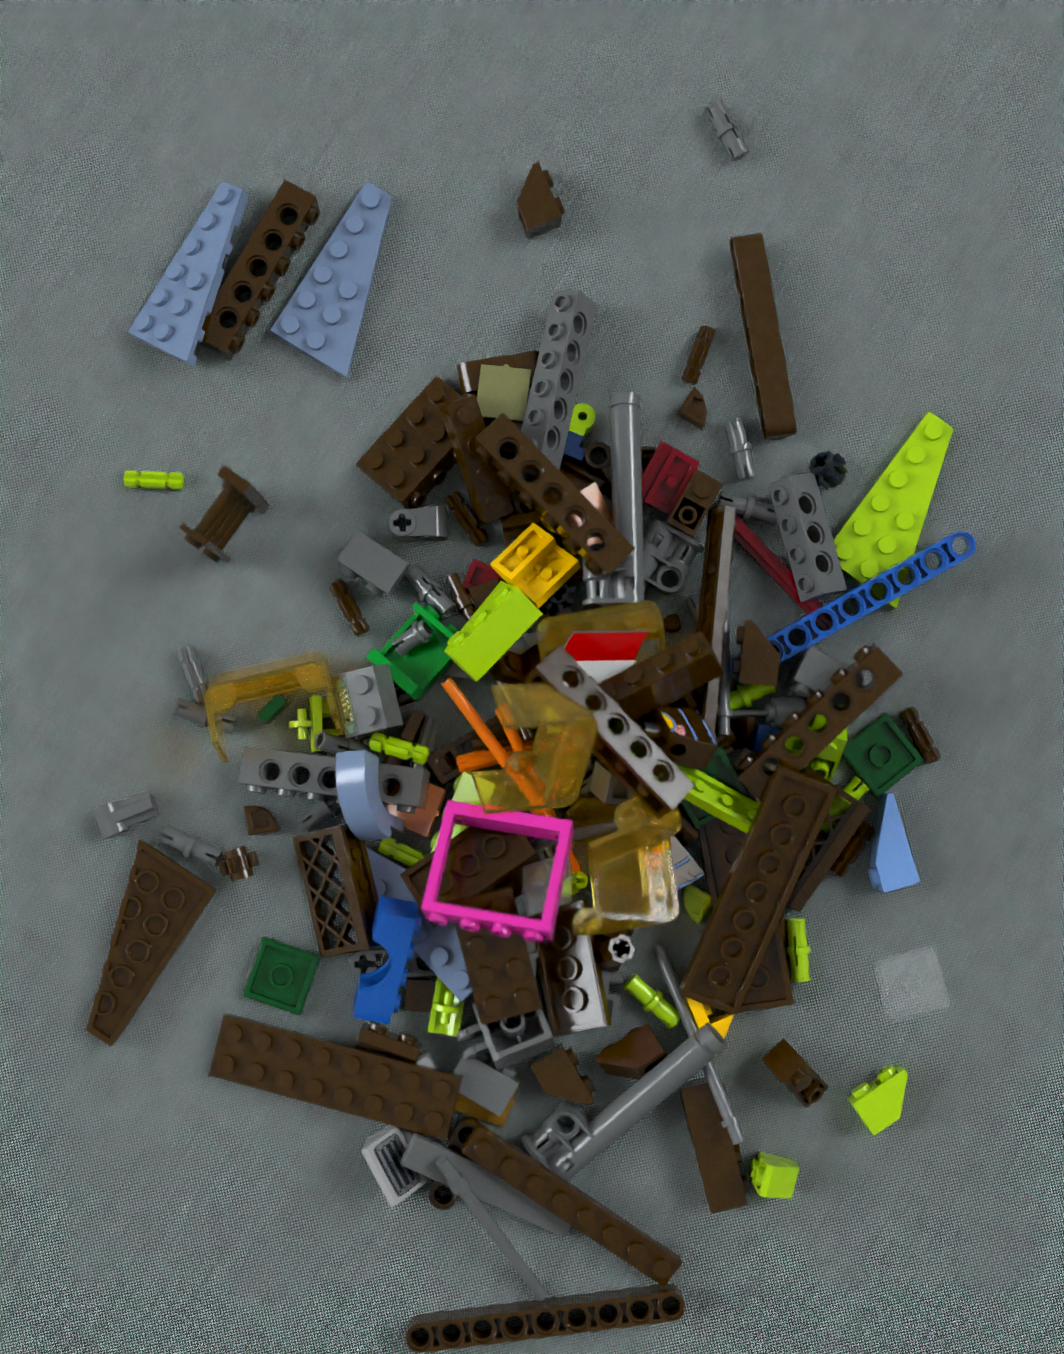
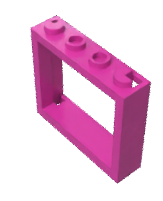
M447 800L421 908L425 918L429 919L428 921L438 923L439 926H447V923L459 924L460 928L472 932H478L479 928L492 930V934L500 937H511V934L524 936V939L530 942H534V940L543 942V939L552 941L574 835L572 821ZM455 824L558 841L542 920L436 902Z

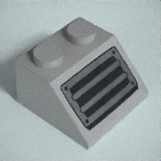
M389 1125L367 1137L361 1152L392 1208L424 1185L428 1177L406 1168L400 1163L413 1136V1132Z

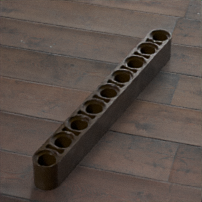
M667 1283L665 1287L658 1284L545 1298L542 1301L529 1300L416 1315L410 1320L406 1332V1343L412 1351L424 1353L673 1322L683 1316L685 1302L681 1290L676 1285ZM671 1296L678 1299L677 1304L672 1308H666L662 1305L663 1300ZM641 1300L647 1303L643 1311L635 1312L631 1309V1305L635 1301ZM611 1304L616 1310L612 1315L606 1316L600 1313L601 1307ZM575 1308H580L585 1312L584 1316L580 1319H572L568 1314ZM543 1312H549L554 1316L553 1320L549 1323H542L537 1317ZM511 1316H517L523 1322L518 1327H511L506 1323V1320ZM480 1320H486L491 1324V1328L486 1331H480L476 1328L475 1323ZM448 1324H455L460 1328V1332L450 1335L446 1333L444 1327ZM424 1328L429 1335L426 1338L420 1339L413 1334V1330Z

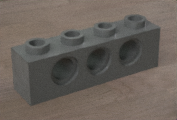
M815 474L791 475L768 485L800 602L827 598L847 590Z

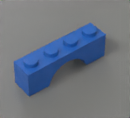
M379 896L373 920L372 940L382 945L390 957L379 969L370 973L360 974L353 1000V1018L390 1024L392 1012L398 1013L401 994L397 993L399 986L405 987L408 968H404L406 960L411 961L413 958L415 942H411L413 934H419L422 916L417 915L416 902Z

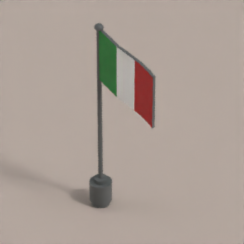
M649 630L573 631L563 649L570 653L577 664L599 684L603 680L609 679L634 665L637 652L648 635ZM802 697L772 698L770 704H766L765 710L733 711V717L765 716L766 722H771L773 728H784L783 722L795 710L800 713L809 704ZM545 702L540 712L536 711L532 716L535 723H539V720H547V704ZM812 717L809 719L808 725L811 724Z

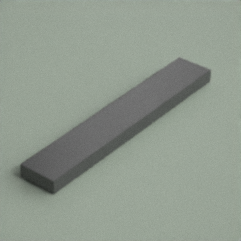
M416 1133L413 1134L400 1160L402 1166L447 1185V1178L436 1165L437 1159L446 1155L456 1170L463 1172L469 1180V1187L479 1200L566 1238L571 1228L570 1224L469 1157Z

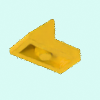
M686 997L698 1028L700 1029L708 1022L724 1039L734 1015L725 1012L708 1019L707 1016L712 1014L710 1006Z

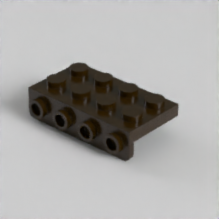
M437 376L434 377L355 464L363 473L397 500L404 509L420 507L426 500L427 494L435 486L440 485L446 478L447 472L455 463H458L438 404L458 397L460 394ZM483 418L485 425L487 427L489 425V422L486 418Z

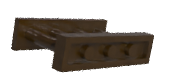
M223 465L217 474L224 482L221 486L223 488L221 493L194 530L183 522L179 528L186 533L184 540L198 550L202 546L205 547L202 552L204 555L216 563L222 559L229 564L231 558L222 552L249 513L253 514L257 510L264 515L270 504L249 481L226 465Z

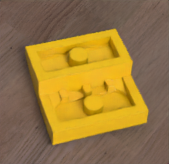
M532 523L490 563L491 567L508 584L518 587L538 609L581 567L579 560L559 547L555 538L535 523Z

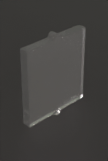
M570 854L559 906L572 901L571 880L573 875L570 870ZM555 856L522 867L524 888L521 893L524 895L525 915L528 917L539 914L544 910Z

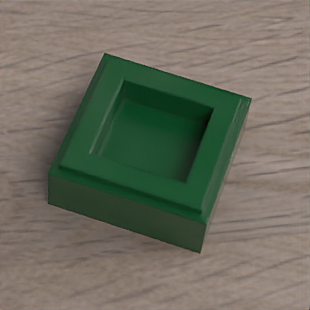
M277 694L257 713V716L265 724L270 725L291 703L283 695Z

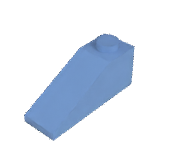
M883 793L880 796L869 860L871 869L868 870L870 883L873 888L877 887V890L883 893L920 883L894 793Z

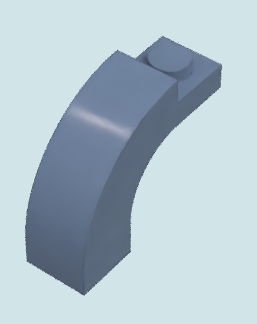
M366 750L336 753L337 793L343 816L352 833L360 840L388 839L392 837V833H404V820L390 814L381 800L378 784L379 758Z

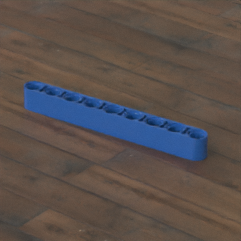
M965 531L949 534L767 636L768 641L777 648V652L780 655L779 663L969 558L976 549L975 538ZM956 537L963 539L966 544L962 554L955 553L952 548V542ZM930 552L934 553L939 560L934 570L929 569L925 565V557ZM901 568H906L911 572V580L907 585H903L898 581L897 573ZM874 583H879L884 587V596L880 600H875L870 595V588ZM848 598L854 599L858 605L856 613L851 616L843 611V603ZM821 613L827 614L831 620L830 627L824 631L819 630L815 624L817 616ZM795 628L800 629L804 634L803 642L797 646L792 645L788 639L790 631ZM740 652L737 653V654H735L734 656L739 657V656H740ZM734 656L730 658V675L737 679V675H732Z

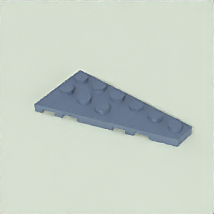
M221 182L128 331L134 338L194 367L197 359L193 355L197 342H202L205 331L202 330L205 317L212 312L225 272L221 268L225 256H230L233 247L229 243L232 233L239 228L249 197L242 189L226 182Z
M368 181L363 185L270 330L273 335L347 380L373 282L375 266L380 254L382 238L385 234L393 202L391 195Z
M366 846L378 898L379 896L416 902L400 876L407 869ZM417 903V915L422 916L419 934H413L411 942H415L414 951L461 1002H464L473 992L455 924L447 923V926L438 925L434 928L428 919L425 918Z

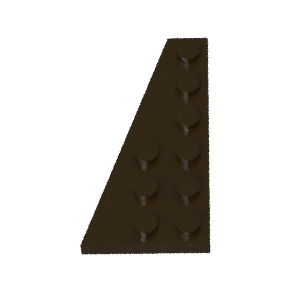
M139 839L137 844V853L128 876L127 889L121 901L110 941L111 946L108 957L104 962L101 982L95 995L86 1031L110 1047L116 1044L218 890L143 839Z

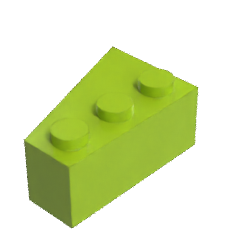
M500 581L464 627L448 640V646L444 652L470 678L478 681L543 613L518 587Z

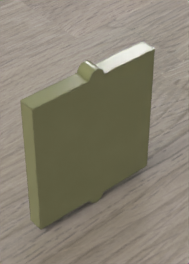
M481 364L477 402L482 417L496 419L500 414L504 413L511 421L523 423L528 402L531 369L509 367L508 364L503 366Z

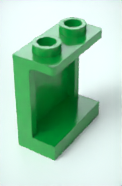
M415 602L412 606L415 611L379 652L373 648L366 658L373 665L389 664L393 682L418 702L453 663V660L444 650L448 646V640L458 630L450 623L446 627L438 621L441 616L429 605L422 608ZM425 621L433 632L430 641L426 644L422 642L404 656L398 654L395 648L399 644L393 646L392 640L409 630L413 622Z

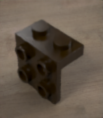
M373 1021L370 1024L364 1023L357 1037L356 1048L416 1063L423 1044L417 1042V1037L404 1032H400L399 1035L387 1031V1026Z

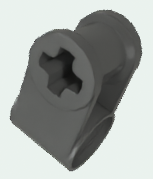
M428 506L417 509H400L393 512L389 518L390 533L398 541H441L448 538L445 507ZM400 520H406L408 525L404 532L400 531L398 527Z

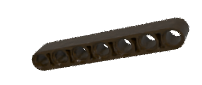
M760 232L731 237V258L762 433L765 440L796 435V418L763 235Z

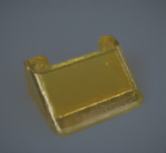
M580 798L562 816V819L572 821L573 828L616 820V816L620 815L630 817L642 814L645 824L644 827L627 830L626 834L620 835L619 832L572 841L573 843H587L593 908H583L574 915L572 919L573 935L590 936L667 924L678 916L679 904L667 815L657 820L641 802H633V805L605 804L600 799Z

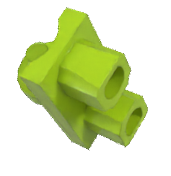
M312 695V697H309L310 720H307L306 709H297V721H289V728H298V740H306L307 728H310L311 752H321L323 750L315 749L314 741L318 732L323 730L322 718L338 717V704L336 700L322 699L321 695ZM338 729L323 730L329 734L339 736Z
M438 976L428 1032L457 1037L460 1031L465 1001L461 1002Z

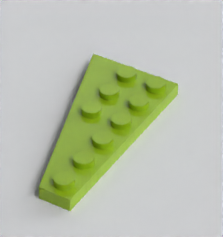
M930 411L926 413L833 539L842 572L859 585L910 557L915 552L954 429ZM901 568L897 573L898 581L903 585L909 571L906 568ZM874 583L870 588V593L879 600L884 596V587L879 583ZM900 596L886 603V605L895 610Z

